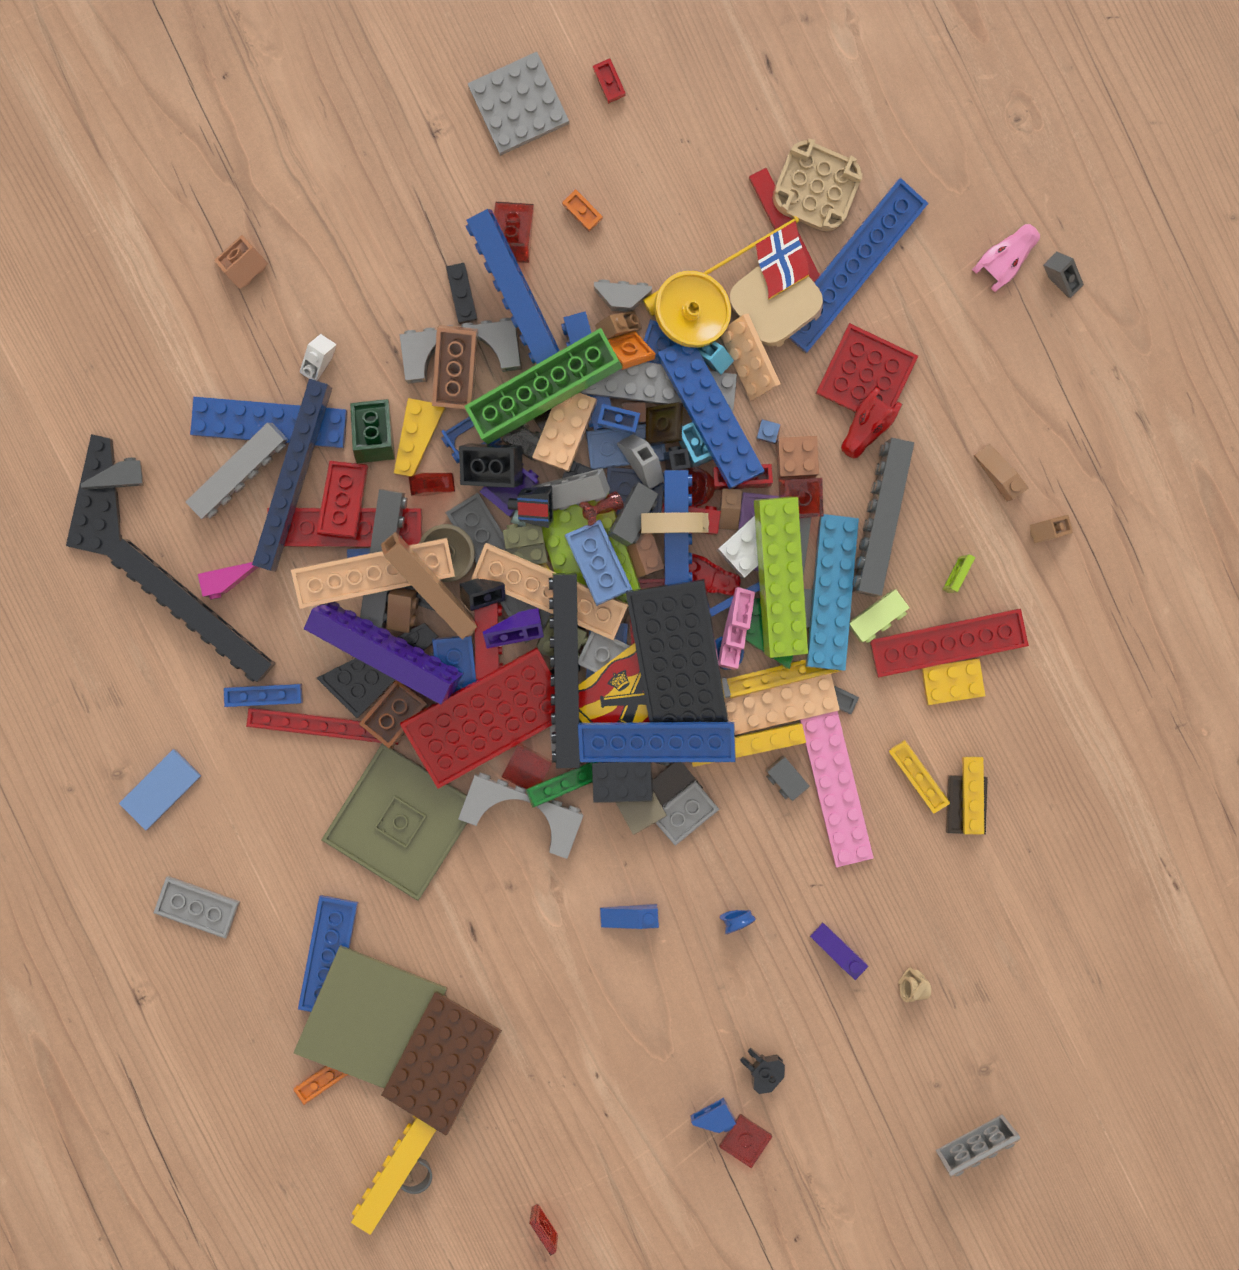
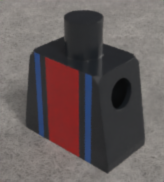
M552 486L523 488L517 498L508 499V509L518 510V520L520 522L549 528L554 520Z

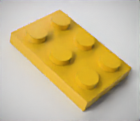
M980 658L950 662L921 669L927 705L985 696Z

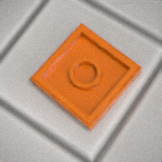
M636 331L608 340L623 367L622 370L655 359V352Z

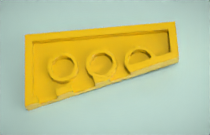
M408 398L394 474L414 478L424 452L446 407L432 406V402Z

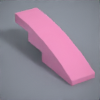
M739 587L735 589L720 648V667L737 670L739 667L740 653L744 649L746 632L750 629L754 591Z

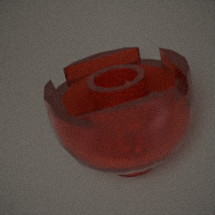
M701 468L686 469L688 470V475H692V486H688V494H692V506H702L708 503L715 492L713 477L708 471Z

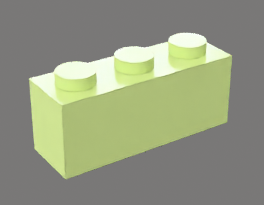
M896 589L891 590L853 618L849 623V628L859 642L866 641L868 643L876 637V632L879 630L883 632L891 626L890 622L895 618L897 620L903 618L907 614L906 610L910 607Z

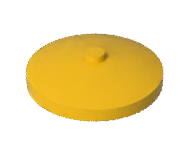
M682 271L672 275L662 284L655 298L654 311L659 327L668 338L682 346L691 348L708 346L718 340L729 325L731 305L726 291L714 278L702 272Z

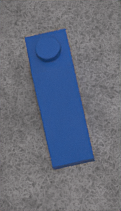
M657 904L600 908L601 927L659 928Z

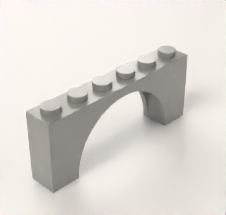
M503 318L499 320L500 322L494 323L486 320L478 325H473V323L461 325L465 328L478 329V340L487 344L496 353L503 372L522 369L517 329L513 325L511 318ZM425 328L423 332L408 330L404 334H400L405 381L408 384L427 382L428 365L436 350L437 330L435 328Z
M480 772L479 775H474L458 819L477 826L481 816L496 803L510 799H519L530 803L525 788L520 786L510 787L508 782L498 779L496 782L490 779V775ZM553 799L536 807L546 816L551 828L549 853L567 859L582 821L583 813L580 812L581 809L570 805L567 808L562 806L563 802Z

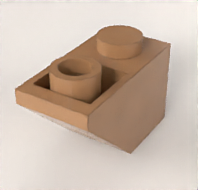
M635 311L609 315L595 325L597 330L599 328L603 330L608 340L642 329Z

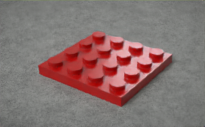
M849 323L815 394L856 412L860 403L876 386L880 389L876 398L893 408L918 359V355Z

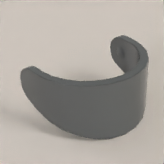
M419 1158L417 1161L428 1169L426 1178L415 1186L402 1185L401 1189L410 1194H419L430 1186L432 1171L429 1163L422 1158Z

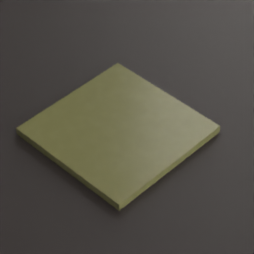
M382 743L321 840L419 901L467 825V822L458 819L467 795L450 784L437 789L425 768L393 748L390 750Z
M340 945L296 1045L294 1054L385 1089L434 993L439 992L444 995L447 987Z

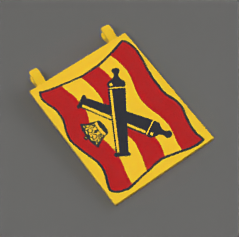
M634 643L578 685L579 719L582 723L649 722Z

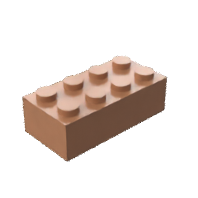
M439 325L437 327L432 406L465 409L464 406L473 401L478 329Z

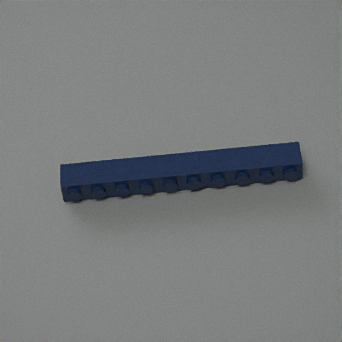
M312 379L308 380L253 559V566L277 571L332 392V387L328 384Z

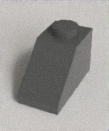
M1056 251L1043 265L1048 278L1069 298L1084 285L1074 258Z

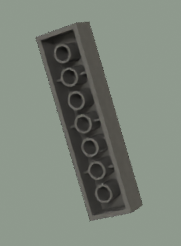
M890 438L880 447L879 456H881L880 464L877 463L875 475H877V479L871 487L873 498L867 506L869 517L868 520L864 521L863 525L865 535L864 539L861 538L859 543L861 554L855 562L857 573L853 578L852 592L874 597L882 596L915 442Z

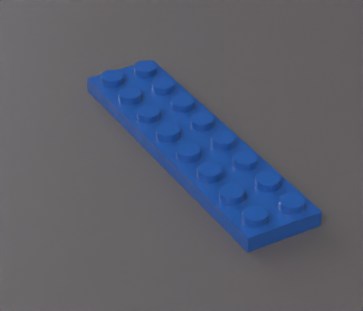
M675 344L658 352L657 357L729 489L763 474L764 469L699 350Z
M193 396L190 435L250 440L266 423H273L288 439L285 444H289L300 405ZM326 408L315 446L344 449L347 422L346 409Z
M735 722L578 724L580 762L736 761Z

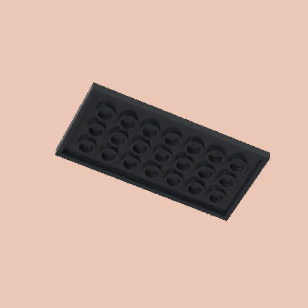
M705 579L626 591L649 722H729Z

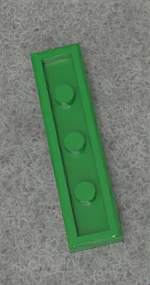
M596 762L586 763L580 766V768H574L525 789L532 808L592 783V763Z

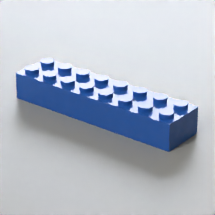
M486 209L466 220L468 224L465 225L470 236L475 237L477 241L475 247L479 255H484L486 260L484 262L485 268L488 273L493 274L495 278L493 284L498 292L501 291L504 296L502 302L506 310L510 309L513 315L511 317L515 328L519 327L522 333L520 339L523 345H528L530 349L528 355L532 363L538 364L556 354L560 349L492 209Z

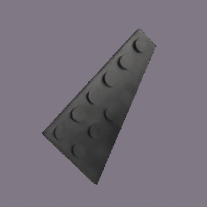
M91 434L66 542L68 547L107 556L122 540L119 524L121 520L118 493L116 488L83 490L81 483L114 465L113 439Z
M423 623L411 629L409 633L405 632L398 637L406 640L407 644L419 647L425 651L433 643L432 639L439 636L426 623ZM357 658L317 677L356 718H359L395 681V679Z

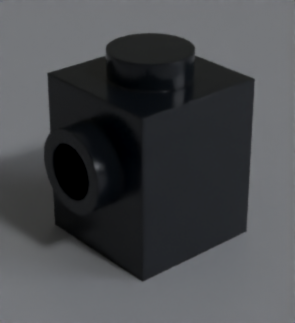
M680 446L670 447L668 452L663 453L666 470L691 468L687 448L680 449Z

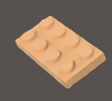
M744 314L730 323L721 335V338L729 355L734 360V367L750 401L781 383L749 314Z
M578 393L553 407L532 458L569 472L597 404V399Z

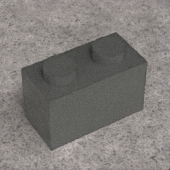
M781 756L766 769L768 772L766 777L773 785L775 783L781 788L779 792L785 799L790 798L793 801L810 787L784 756Z

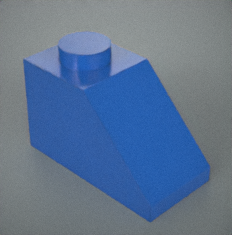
M724 1098L690 1115L693 1126L716 1133L728 1132L736 1125L735 1117Z

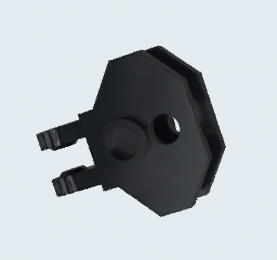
M750 1048L748 1052L756 1059L755 1063H750L744 1057L740 1061L751 1072L753 1089L758 1094L770 1093L784 1079L785 1064L783 1059L777 1054L770 1056L759 1055L754 1049Z

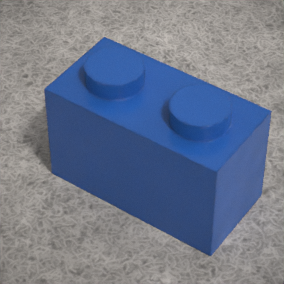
M602 404L597 424L598 426L636 435L640 413Z

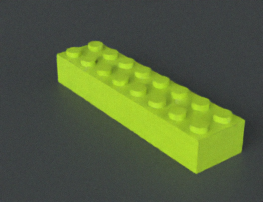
M798 497L754 500L764 655L774 658L808 654Z

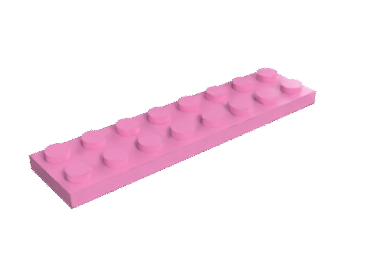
M838 711L800 719L804 729L805 745L836 868L873 859Z

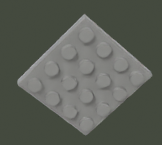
M534 52L468 83V87L500 156L569 124L568 117L538 52Z

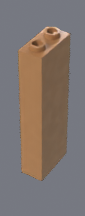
M397 532L381 543L386 559L461 639L466 636L469 637L475 632L477 626L472 614Z

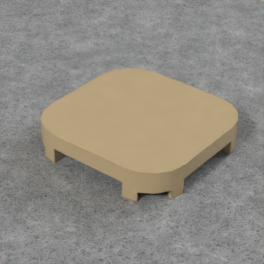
M808 138V140L794 144L787 156L773 192L772 198L775 207L783 215L792 219L794 216H797L799 222L818 230L828 232L837 229L847 217L859 183L862 180L863 173H861L860 166L856 162L857 159L853 156L848 158L816 144L814 139Z
M758 266L732 287L730 303L734 313L739 317L749 314L763 346L780 347L784 345L786 339L813 319L816 321L821 316L823 297L819 288L808 276L768 300L767 284L761 268Z

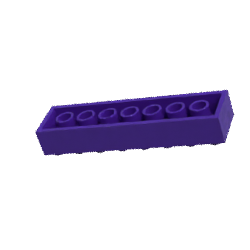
M335 601L320 604L313 608L304 627V630L439 704H442L455 692L463 675L456 667L442 663L435 656H429L421 648L413 647L407 644V641L403 638H396L388 630L374 626L370 620L362 619L356 616L355 612L343 609Z

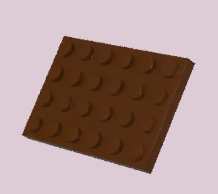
M435 992L381 1096L445 1136L448 1135L502 1030L441 993Z

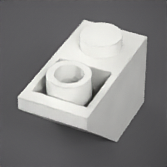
M322 334L317 336L307 346L300 373L309 379L318 381L331 361L337 344Z

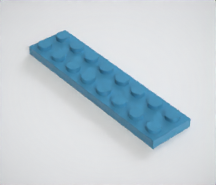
M820 514L806 667L846 670L859 518Z

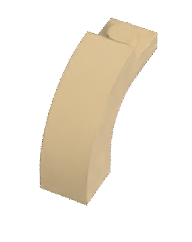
M641 513V533H708V513Z

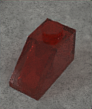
M420 473L409 476L411 496L455 492L453 473Z

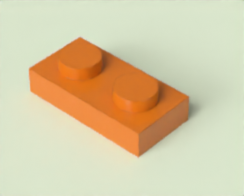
M576 189L562 202V205L589 232L603 219V216Z

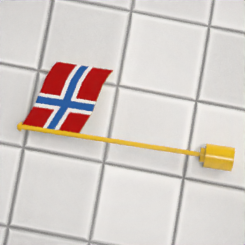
M794 216L791 221L703 273L709 274L756 246L759 266L768 288V300L809 276L807 258L798 237L796 224L799 222V218ZM658 291L643 299V303L651 316L655 315L654 303Z

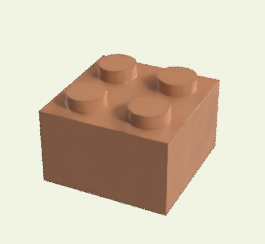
M817 436L784 437L776 440L778 479L816 477L819 475Z

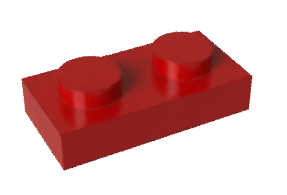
M610 58L593 65L594 73L608 104L626 96Z

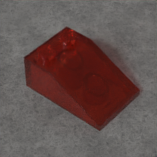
M495 202L494 215L516 261L519 263H529L534 204Z

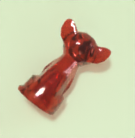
M616 491L608 494L607 498L599 501L595 506L587 502L579 504L583 509V517L588 520L589 526L595 524L598 514H606L613 510L617 511L624 508L623 501Z

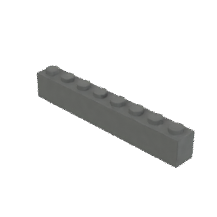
M379 489L370 553L382 551L381 543L393 533H400V528H403L405 517H402L403 509H406L408 498L405 497L406 493ZM391 590L363 595L360 618L370 620L374 626L385 629L388 595Z

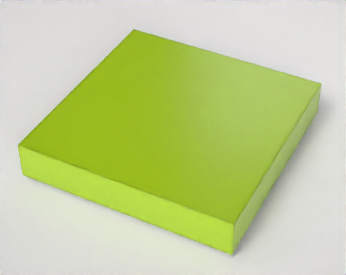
M968 554L958 558L943 587V591L947 593L959 591L976 557Z

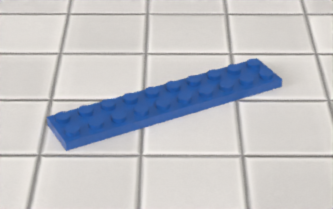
M902 178L895 182L814 282L823 297L821 316L816 321L813 319L789 337L805 353L811 349L929 204Z

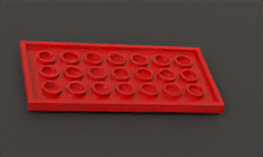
M537 647L458 690L442 704L435 703L400 722V726L437 789L552 726L551 713H555V706H551V694H554V687H551L550 675L552 674Z

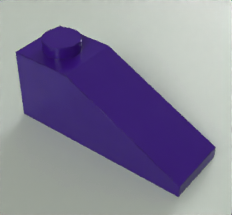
M539 608L518 612L483 631L486 648L543 638L544 634Z
M823 922L810 935L854 980L868 968L866 962Z

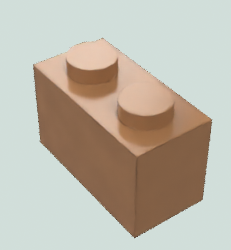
M397 588L390 591L388 595L386 629L409 633L416 626L417 615H415V609H417L419 598H416V590Z

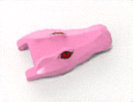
M1025 224L1016 233L988 249L972 270L977 274L984 267L998 280L991 288L994 292L998 291L1018 273L1030 250L1039 241V232L1032 225Z

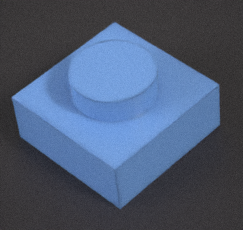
M762 419L756 439L775 444L780 424Z

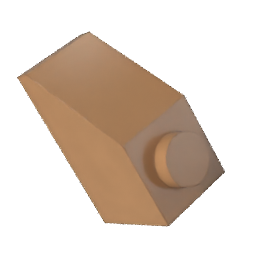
M721 490L719 529L738 530L742 490Z
M1069 515L1030 525V534L1034 539V543L1073 533Z

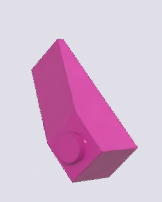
M253 562L198 574L202 597H209L210 600L221 598V594L229 592L258 567L253 566Z

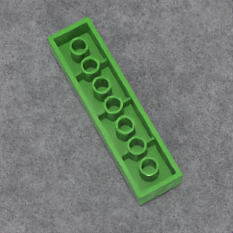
M599 328L464 407L481 439L488 445L623 367L603 330Z

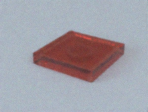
M739 1114L735 1120L736 1125L727 1132L719 1147L752 1168L771 1140L772 1134L742 1114Z
M536 1204L531 1208L529 1224L551 1256L557 1251L558 1233L539 1204Z

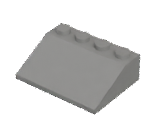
M1002 1114L937 1149L936 1152L949 1176L952 1178L953 1176H960L970 1167L978 1166L981 1161L987 1158L995 1157L1003 1149L1013 1147L1020 1140V1136Z

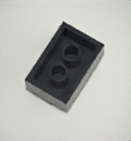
M468 443L459 446L460 485L515 488L523 484L522 445Z
M652 762L592 763L593 803L653 801Z

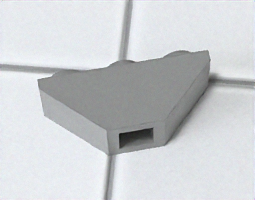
M602 279L594 282V291L612 311L632 312L643 302L644 298L651 295L652 286H648L647 283L630 285L626 281H618L617 284Z
M633 434L617 443L644 486L653 489L664 483L659 458L647 441Z

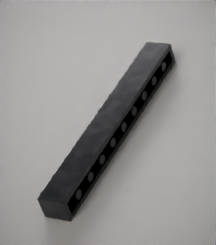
M122 539L108 555L112 560V565L118 569L122 568L127 572L126 576L133 582H139L144 592L149 595L152 593L161 606H167L172 610L170 613L175 618L186 622L185 626L193 632L197 631L205 643H211L215 646V651L222 657H228L231 660L230 664L236 669L241 668L245 672L244 675L250 681H261L276 664L129 539Z
M552 573V578H549V590H553V598H549V609H553V617H549L550 629H553V636H550V648H554V656H550V667H554V675H550L551 687H554V694H551V706H555V713H551V725H555V732H551L552 744H555V751H552V763H556V768H580L578 738L577 574Z

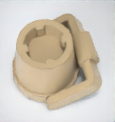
M911 967L908 968L898 982L901 998L905 1002L928 999L931 995L929 981L925 979V976L919 970H914Z

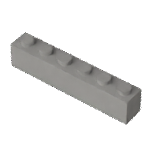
M266 423L186 503L201 519H211L218 513L217 508L221 504L223 506L232 499L230 496L235 491L238 493L245 487L244 482L248 478L250 480L259 473L258 469L262 465L266 466L272 461L271 456L276 452L280 453L286 447L285 443L288 439L273 423Z

